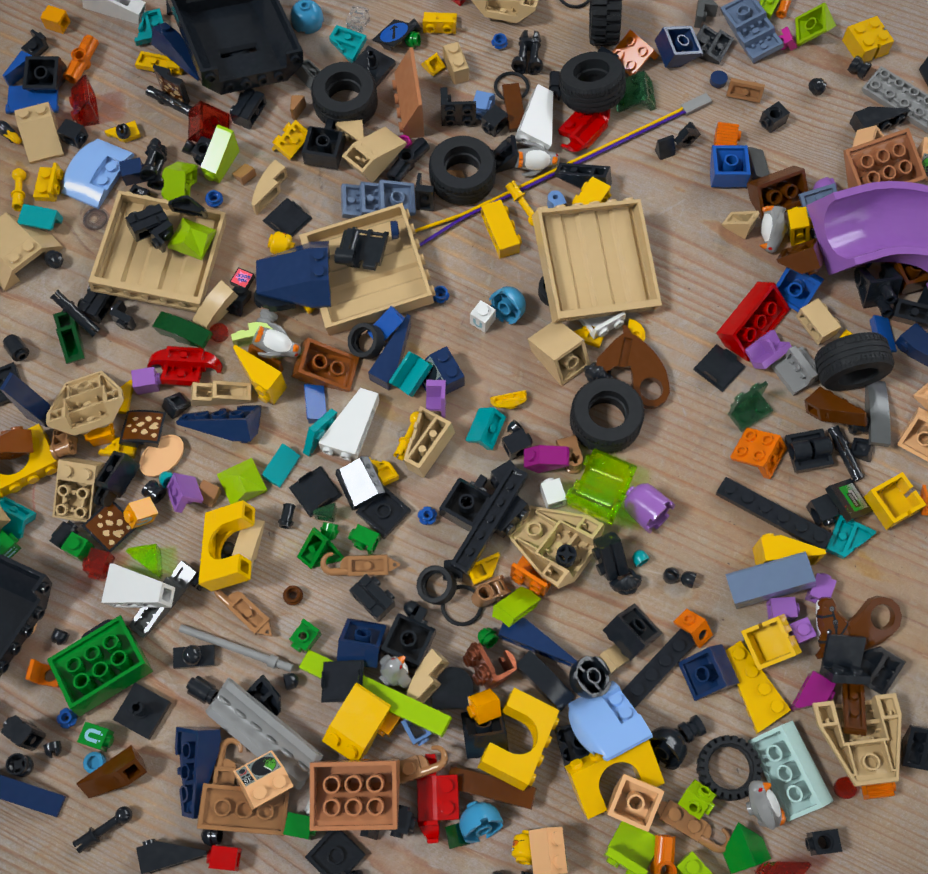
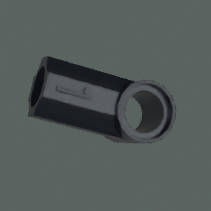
M348 228L344 230L340 247H337L335 250V264L355 266L357 260L356 249L360 238V233L355 229Z

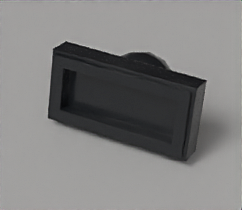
M190 645L173 648L174 669L215 666V645Z

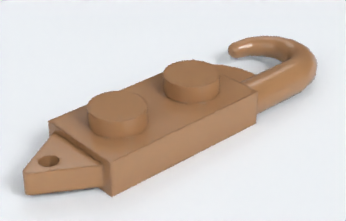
M333 552L323 555L320 561L322 571L331 576L388 575V572L401 565V563L388 557V554L348 555L342 559L340 568H329L326 565L327 558L333 556Z
M221 589L214 591L216 597L255 635L260 634L272 637L269 624L270 619L242 592H234L227 596Z
M233 737L227 738L220 743L219 754L214 768L213 784L236 785V777L233 771L237 769V766L233 761L225 759L226 748L230 744H235L238 747L239 753H242L243 746Z
M439 745L432 746V750H438L441 753V759L439 762L431 765L426 757L422 755H415L401 760L400 785L443 769L448 760L446 750Z
M671 800L660 802L657 809L660 821L713 852H725V847L731 837L728 830L722 828L726 841L724 844L718 845L710 840L711 827L708 822L690 815L687 810Z

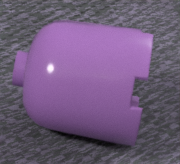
M643 483L636 487L632 486L626 492L625 511L648 533L652 532L651 529L653 527L658 529L670 516L667 514L669 509L675 508V504L648 483Z

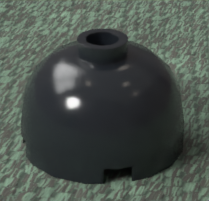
M585 656L571 667L569 672L570 686L577 695L586 699L603 696L611 686V681H609L610 669L599 657Z
M667 726L654 729L651 732L653 737L649 741L657 763L659 764L661 761L666 764L664 767L666 769L675 770L679 768L687 755L688 749L682 733L677 729Z

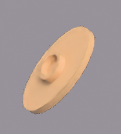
M165 435L160 438L158 448L148 446L142 453L139 461L141 472L147 477H158L162 472L172 470L178 464L184 452L182 439L176 435Z

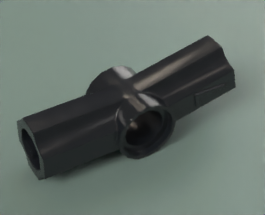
M421 137L416 139L408 148L402 149L398 154V159L386 174L387 178L390 181L401 182L408 171L415 167V163L430 149L427 141Z

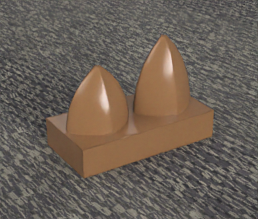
M731 78L726 96L760 103L765 84Z

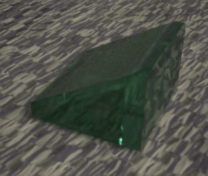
M336 503L313 510L316 520L335 521Z

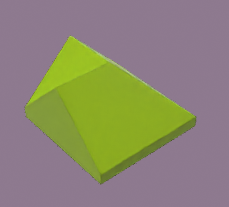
M825 2L795 18L796 45L800 46L836 26Z
M182 218L168 244V248L202 260L216 234V230Z
M252 458L217 474L230 504L242 500L246 502L268 491Z

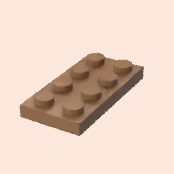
M203 783L197 829L284 836L283 832L286 824L290 791H286L252 810L240 786Z

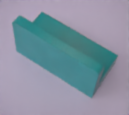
M23 204L17 223L23 226L52 231L55 223L62 224L63 217L54 209Z
M408 351L389 380V383L413 397L433 365L413 352Z
M494 407L479 408L465 440L468 443H479L487 450H493L506 416Z
M4 496L0 498V506L11 521L1 530L8 534L12 532L18 539H21L24 534L25 525L35 520L36 512Z

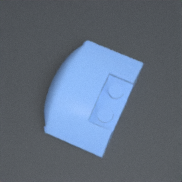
M100 139L88 143L76 153L69 163L62 181V194L99 209L121 176L119 162L132 159L134 153Z
M611 681L608 692L603 696L592 699L579 697L569 703L568 716L576 738L593 755L595 753L604 755L602 758L605 761H609L653 737L642 716L637 713L622 693L620 686L614 681Z

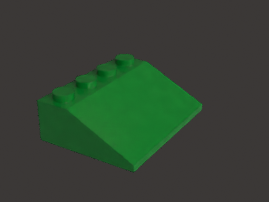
M121 615L47 659L69 708L79 717L153 672L145 654Z

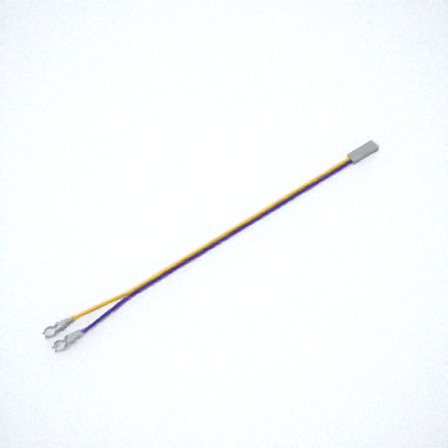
M704 93L681 104L680 109L567 163L580 164L682 114L687 116L710 105L712 100L707 93ZM557 167L518 187L521 191H524L555 176L554 173ZM506 191L465 212L415 229V232H419L459 218L419 243L420 247L462 220L480 212L482 205L498 200L503 201L511 197L509 191Z

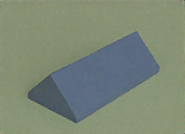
M806 551L725 574L736 609L764 602L770 598H778L816 587V579Z

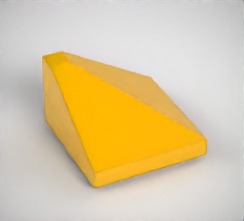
M437 53L421 64L432 76L446 68Z

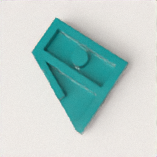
M160 8L143 12L142 22L138 27L139 33L134 39L136 46L152 42V27L164 23Z
M336 25L329 40L349 62L353 63L367 41V36Z
M332 408L308 428L303 453L308 457L318 447L320 439L336 420L337 412Z
M840 514L833 528V535L825 550L832 555L844 559L875 535L876 531L854 520L846 522Z

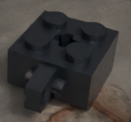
M327 119L324 128L309 126L302 149L305 165L339 169L346 138L344 131L334 130V120Z
M480 474L475 483L472 481L469 483L462 478H458L439 508L440 516L470 532L492 496L484 488L488 478Z
M420 606L416 615L411 614L410 617L398 613L381 647L382 654H388L391 657L404 655L406 657L404 662L417 669L427 655L436 635V629L428 626V621L425 620L428 613L427 609ZM411 637L413 643L406 644L405 639L409 640Z

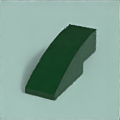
M63 311L53 314L66 364L85 359L78 323Z
M163 311L160 312L152 325L161 335L172 337L177 342L202 349L205 348L213 335L211 331L195 323Z

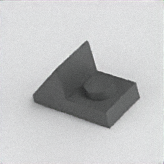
M698 0L694 22L695 28H701L702 21H706V16H716L718 5L714 0Z

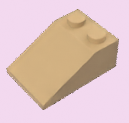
M49 102L14 110L30 164L64 156L62 142L57 133L56 116Z

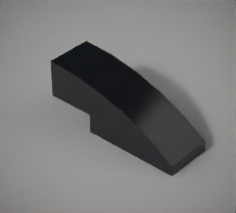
M531 650L516 664L517 670L560 712L575 697Z

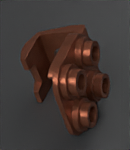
M473 642L463 656V662L466 667L474 669L475 674L472 675V678L477 686L484 685L486 690L489 688L492 690L508 680L517 670L514 656L508 650L503 652L506 659L501 656L498 660L505 672L497 676L494 666L481 643Z

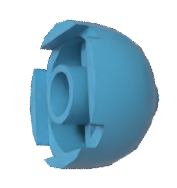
M299 0L291 9V24L297 32L300 33L302 31L305 34H311L321 29L324 16L321 7L315 1Z
M504 286L496 290L489 298V301L491 300L492 303L490 306L496 309V318L501 322L506 320L509 322L508 324L516 323L525 313L527 304L525 297L514 287Z
M474 801L469 803L467 809L463 811L459 826L465 842L476 843L480 842L478 838L486 834L487 839L496 834L503 827L502 823L504 822L499 811L492 804Z

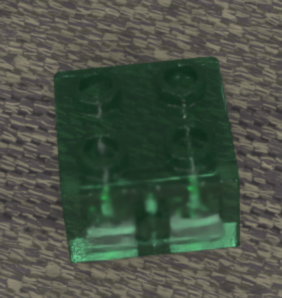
M644 70L626 78L625 95L616 105L619 113L641 103L650 111L657 109L653 80Z
M766 381L761 384L759 382L754 384L747 393H739L734 398L735 401L730 405L731 409L728 415L741 432L773 412V409L762 396L768 386Z

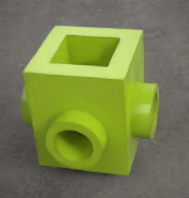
M694 779L686 789L678 805L687 810L690 815L700 820L704 814L709 815L713 810L715 804L712 802L716 794L707 786Z

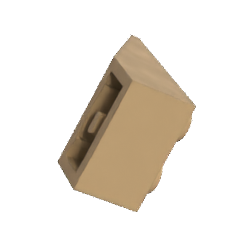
M383 127L354 142L342 157L352 168L373 183L407 143L388 128Z
M72 457L58 460L52 517L86 522L93 516L96 507L93 498L98 490V487L95 485V479L105 463Z

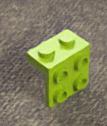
M621 821L603 856L607 858L606 862L613 867L618 868L620 866L625 869V874H647V868L654 857L655 836L650 832Z

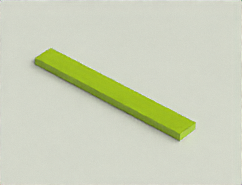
M308 650L299 668L321 679L323 662L333 660ZM363 675V687L390 704V713L443 737L452 720L451 716Z

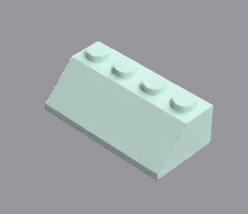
M793 721L780 725L748 741L753 746L754 751L758 752L757 756L762 762L760 764L768 783H771V789L780 807L784 810L788 822L834 801Z

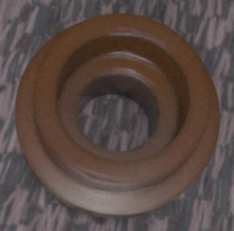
M289 586L283 592V599L288 605H298L303 599V592L298 586ZM292 593L297 594V597L295 599L290 598V595Z

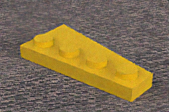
M741 641L725 650L740 682L737 684L738 692L743 698L746 711L752 720L753 728L757 734L791 711V709L762 669H757L753 657Z

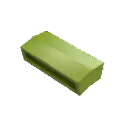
M521 586L493 606L492 617L511 627L534 610L541 598L531 590Z

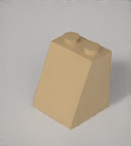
M551 322L528 338L532 353L561 386L584 371V366L591 365L584 339L562 322Z

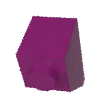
M538 445L524 449V468L539 474L569 466V447Z
M813 670L807 675L790 709L797 711L812 707V703L831 701L835 695L833 689L836 684Z

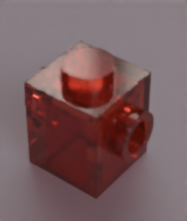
M91 547L88 556L83 560L82 570L88 574L87 577L99 581L101 578L106 580L109 565L114 563L115 557L110 552Z

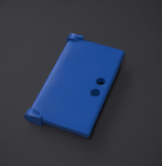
M9 86L8 102L5 108L6 114L15 113L14 110L49 102L54 113H58L59 88L57 90L29 91L24 90L22 86Z

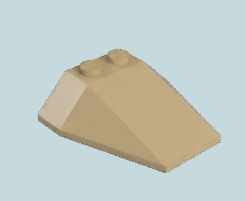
M471 0L484 17L492 20H503L508 23H518L536 10L539 0Z
M8 213L0 216V286L5 292L20 281L15 273L40 254L44 253L46 255L50 250L59 252L63 249V246L51 234L39 228L19 225L17 223L18 218Z
M103 371L66 382L46 414V424L48 427L74 436L87 434L96 428L107 427L110 423H113L124 401L123 390Z
M529 506V515L524 521H520L516 525L513 533L507 535L508 538L543 580L557 588L575 582L592 559L593 539L602 536L605 525L588 515ZM565 544L573 546L577 553L574 564L569 568L558 565L555 560L558 548Z
M896 693L875 695L871 700L865 701L866 736L845 734L843 732L842 704H834V701L812 703L817 726L854 787L899 781L902 713Z

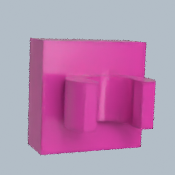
M788 26L781 29L783 35L778 37L784 41V48L780 50L786 49L787 46L791 51L796 49L797 45Z

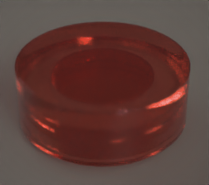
M215 323L210 327L209 331L213 333L211 336L213 341L223 342L228 338L229 331L223 323Z
M841 777L834 782L833 789L839 798L850 799L855 796L857 787H854L849 777Z

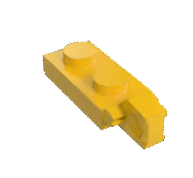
M140 51L135 63L136 69L154 72V64L170 69L171 74L182 75L184 71L167 56Z

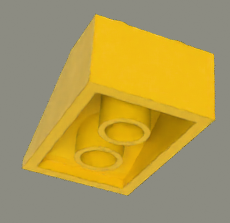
M234 345L233 349L238 361L259 395L258 398L264 403L270 402L274 405L287 388L282 372Z
M774 533L762 535L752 548L756 565L805 551L810 565H816L826 555V550L783 535L774 536Z
M356 683L329 725L322 742L349 760H361L368 753L391 705Z

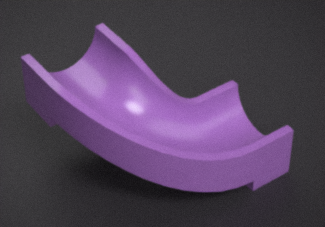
M904 181L873 182L833 192L807 205L828 275L874 262L910 264L928 272V185Z

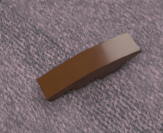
M451 766L449 775H458L460 792L532 810L537 788L527 786L522 791L497 777Z

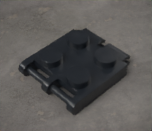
M353 227L352 229L359 233L367 234V236L360 235L356 249L355 266L348 267L360 268L361 263H363V269L376 271L377 266H381L389 232L384 231V233L374 232L373 229H368L367 231Z

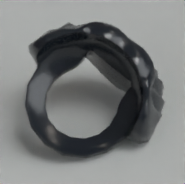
M596 362L584 366V373L588 382L600 378L614 379L611 375V370L606 373L602 366H596Z
M631 568L628 569L632 576L628 575L621 580L616 578L609 582L610 587L615 592L621 595H628L637 591L641 585L642 577L637 575Z

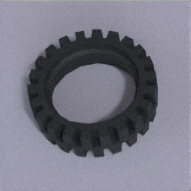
M724 735L712 739L703 747L698 755L696 771L699 775V781L715 793L717 799L736 801L749 796L748 788L750 782L753 780L761 781L762 767L760 764L762 762L757 756L758 752L754 751L753 746L747 743L745 739H740L734 735ZM721 747H731L739 750L748 761L750 770L748 779L738 789L728 790L720 787L713 781L709 773L708 764L710 757Z

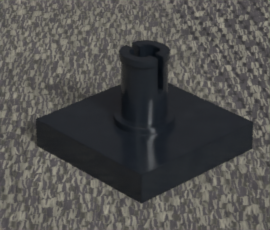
M369 45L353 62L366 68L375 79L376 88L396 65L394 59Z
M134 683L113 720L150 740L172 702Z

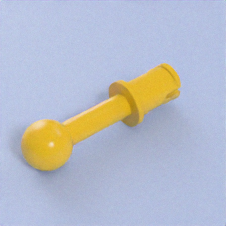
M16 168L12 172V178L15 180V190L11 192L12 209L14 208L15 211L20 212L26 197L25 192L22 191V183L26 179V172L21 168Z
M513 180L505 188L514 198L513 202L518 201L526 212L529 224L534 226L532 220L534 211L524 199L525 192L522 193L515 180Z
M415 411L410 415L411 424L405 436L399 438V445L393 454L399 460H404L419 411Z

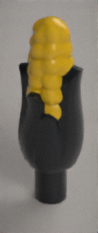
M0 120V135L11 143L20 144L22 142L20 136L7 122Z

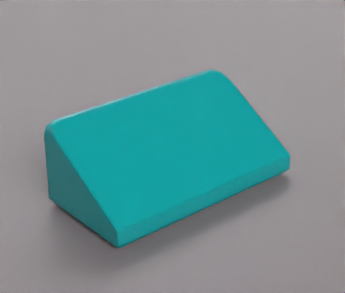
M282 443L263 471V478L280 488L301 456Z

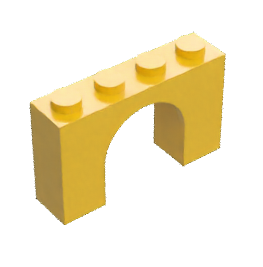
M39 423L28 428L32 432L34 452L29 454L26 466L15 474H0V498L10 493H16L22 487L34 484L40 478L57 472L58 460H55L51 455V442L46 431Z
M244 500L205 513L198 584L211 592L251 579L252 561L240 554L221 559V550L228 537L237 531L254 526L255 508Z
M514 687L508 696L502 713L527 726L533 738L532 749L525 754H513L490 742L485 748L477 768L524 791L528 785L532 786L537 775L534 773L536 766L540 767L544 759L542 751L544 748L547 749L552 737L549 734L551 729L555 730L558 725L559 718H557L559 710Z
M649 740L609 761L603 760L602 757L604 755L598 753L593 755L590 753L588 756L575 759L570 764L564 766L580 808L587 819L607 811L599 790V781L604 770L614 763L626 762L631 764L636 778L650 785L658 787L665 784Z

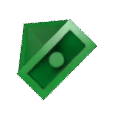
M314 527L297 558L310 569L320 567L321 558L326 553H334L333 556L327 558L326 565L340 562L344 556L326 536Z
M738 822L725 847V852L722 853L730 874L757 866L771 859L763 837Z

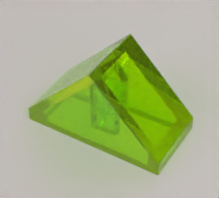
M157 544L127 548L126 552L133 559L161 579L163 576L161 549Z

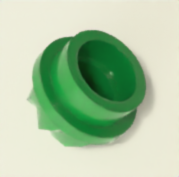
M412 31L405 37V44L408 47H413V49L421 45L420 33Z
M323 522V526L320 527L321 533L330 541L336 539L340 531L338 530V524Z
M489 627L481 629L478 633L479 643L487 649L492 648L499 639L496 635L497 632Z

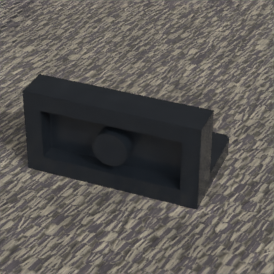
M418 173L415 187L416 209L434 212V186L422 185V173Z

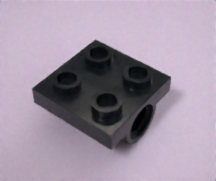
M823 428L790 434L784 437L795 473L834 465L832 441L829 436H825Z

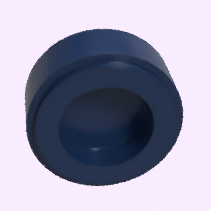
M720 70L714 71L710 77V84L715 88L724 87L728 80L727 74Z
M390 221L392 240L398 239V221Z

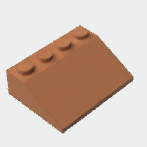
M411 47L394 72L395 80H392L393 90H397L394 98L395 104H399V108H396L397 118H401V122H398L399 132H403V135L409 138L424 137L423 107L414 50Z
M909 128L843 151L848 188L883 181L919 183L927 178Z
M400 759L310 762V831L398 829Z

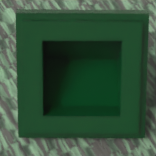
M459 823L445 827L449 849L470 845V843L465 842Z

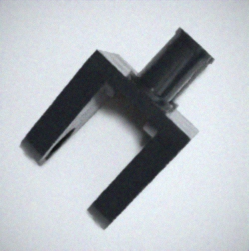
M889 263L881 264L880 279H875L865 267L856 268L854 279L862 307H878L882 317L891 316L894 311L890 305L894 304L898 299L903 277Z

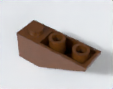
M819 387L804 400L806 413L820 421L857 426L867 425L866 412L862 408L856 407L846 399L836 396L830 390Z
M130 745L76 784L88 798H92L130 785L147 773L143 758Z

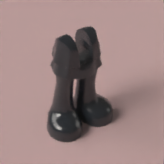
M524 30L519 38V56L513 58L511 67L515 72L525 74L527 51H531L528 74L535 75L543 70V62L538 58L541 37L538 31H534L533 38L528 37V30Z
M153 138L145 151L147 159L140 170L139 176L142 181L147 182L148 187L161 191L164 187L161 171L164 163L167 161V147L161 145L159 139Z

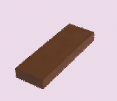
M519 83L503 84L502 92L506 113H508L509 133L517 132L524 115Z
M842 683L843 732L845 734L866 736L864 685Z

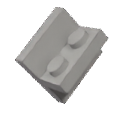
M795 345L792 346L783 358L771 365L773 371L793 396L820 380L815 362L803 346L797 348Z

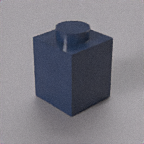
M140 157L119 162L121 176L126 186L144 182L139 176L140 170L144 166Z

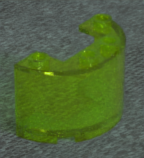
M594 448L591 455L587 454L583 465L586 468L581 479H576L573 488H569L565 499L568 502L567 507L612 525L638 466Z

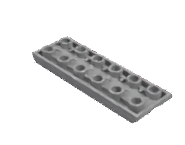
M881 66L862 87L863 93L884 107L909 108L910 112L906 120L928 133V94Z
M230 677L227 678L216 697L206 709V714L255 756L260 757L272 750L284 766L295 789L301 790L309 779L310 762L321 761L324 757L322 753Z

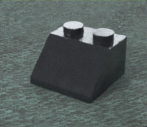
M26 56L22 88L24 90H57L65 82L63 74L67 69L66 64L59 56Z
M635 603L619 613L603 629L608 639L614 642L621 650V653L630 661L642 653L662 634Z
M502 707L500 717L480 725L474 718H470L468 712H461L467 759L482 757L485 748L490 742L509 752Z

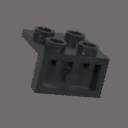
M440 87L442 126L475 125L476 101L451 102V94H448L447 87Z
M828 634L820 674L832 683L870 685L871 677L860 668L866 638L863 636Z

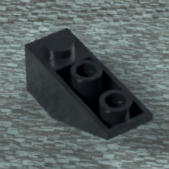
M869 106L854 112L850 125L855 132L859 129L875 125L880 130L885 131L890 126L902 124L907 119L906 117L910 109Z

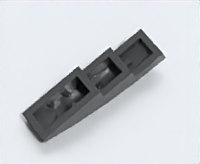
M877 381L865 386V412L869 420V445L889 447L891 445L888 393L885 381Z
M181 561L172 575L166 577L163 583L175 587L172 607L199 574L186 561ZM172 607L141 608L129 624V627L139 636L145 638Z

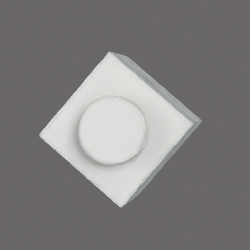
M481 300L470 313V324L484 333L496 320V309Z
M560 478L545 479L540 485V492L546 508L555 509L565 506L567 498Z

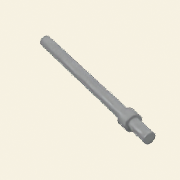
M181 624L179 628L181 633L266 663L268 667L274 669L277 667L288 672L293 670V664L282 661L280 657L271 654L269 656L184 624Z

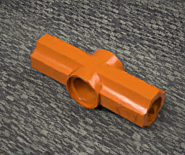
M88 34L84 36L79 47L71 52L72 60L63 74L64 79L70 83H78L83 72L91 66L90 59L99 44L98 40Z
M655 835L654 860L650 866L652 874H661V868L664 865L666 866L664 874H677V868L674 865L675 836Z

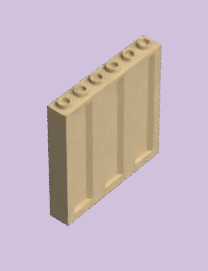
M118 191L88 281L91 291L197 312L205 300L226 226V213L220 210L206 209L208 218L172 212L166 199L133 194L129 191ZM160 204L173 225L174 233L182 218L215 229L216 234L203 259L199 260L169 249L168 244L171 239L164 241L166 247L164 253L153 247L150 242L151 236L136 242L127 227L125 217L131 212L142 211L149 205Z
M629 197L623 199V201L611 199L605 203L593 201L586 205L575 203L567 207L561 204L554 208H548V206L537 208L532 215L552 323L618 315L621 312L627 314L650 311L662 306L641 199Z
M403 203L299 235L302 245L309 242L329 241L331 307L320 308L329 336L350 330L358 323L375 322L391 305L401 314L434 303L433 296L436 295L433 285L429 286L428 280H431L428 269L424 270L423 265L426 264L424 256L418 253L421 247L418 238L414 239L413 237L416 234L413 223L409 224L408 220L411 219L408 208L404 209ZM390 221H398V239L392 240ZM357 227L360 230L368 231V229H373L374 232H389L381 266H377L376 271L363 269V263H361L360 268L335 264V250L337 247H340L344 230Z

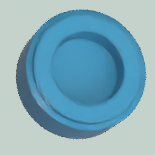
M91 752L84 758L83 767L88 773H92L106 763V758L99 752Z

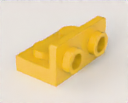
M424 12L422 20L423 33L456 34L457 13Z
M296 120L292 124L288 122L283 128L285 133L282 136L278 134L272 142L274 144L272 150L275 151L277 149L289 160L304 144L308 131Z
M53 163L52 168H39L33 194L35 201L56 202L57 195L60 194V181L64 176L63 170L59 167L58 163Z

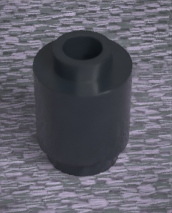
M11 334L3 340L4 349L14 361H23L28 357L30 351L19 336Z
M70 520L67 523L62 521L52 533V538L49 541L61 549L71 532L79 534L76 531L78 526Z
M200 676L192 677L186 686L188 689L187 694L209 705L219 692L214 684Z

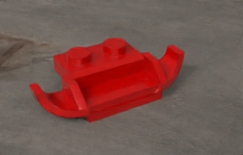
M610 109L594 114H584L575 111L558 129L559 135L570 138L568 145L561 144L562 149L571 152H578L584 148L588 149L608 128Z
M167 346L166 349L155 352L151 355L147 364V368L156 364L161 365L163 370L160 378L161 384L192 386L193 382L200 383L202 372H206L207 368H212L217 373H221L223 367L215 355L204 351L202 348Z
M425 754L430 765L437 763L436 754ZM438 772L417 779V822L427 840V844L439 843L440 821L460 820L458 775H438Z

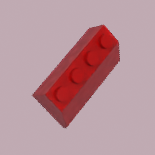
M758 281L716 334L726 348L744 360L750 361L745 349L770 330H774L790 308L774 282Z

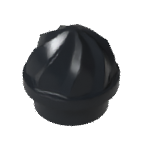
M814 78L809 82V90L813 95H821L827 83L822 78Z
M50 250L44 257L46 265L54 269L60 268L64 261L62 254L55 250Z
M203 829L201 833L202 841L210 847L216 844L219 845L223 839V831Z

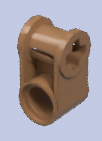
M55 429L50 445V452L53 458L59 460L62 456L76 454L78 438Z
M572 435L556 440V446L569 447V466L565 467L566 471L570 474L579 473L582 469L583 456L576 436Z
M499 575L490 581L480 584L472 594V603L482 608L496 601H501L511 594L512 591L508 590L503 581L504 576ZM479 593H483L486 598H482Z

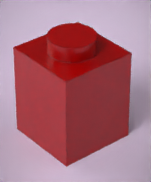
M212 845V849L207 853L206 862L209 864L208 868L239 871L242 849Z

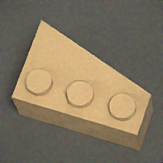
M420 406L412 438L409 440L404 456V462L408 470L422 478L425 477L455 434L452 422Z

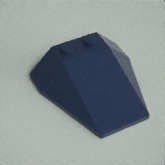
M329 241L309 242L256 260V294L310 308L331 307Z

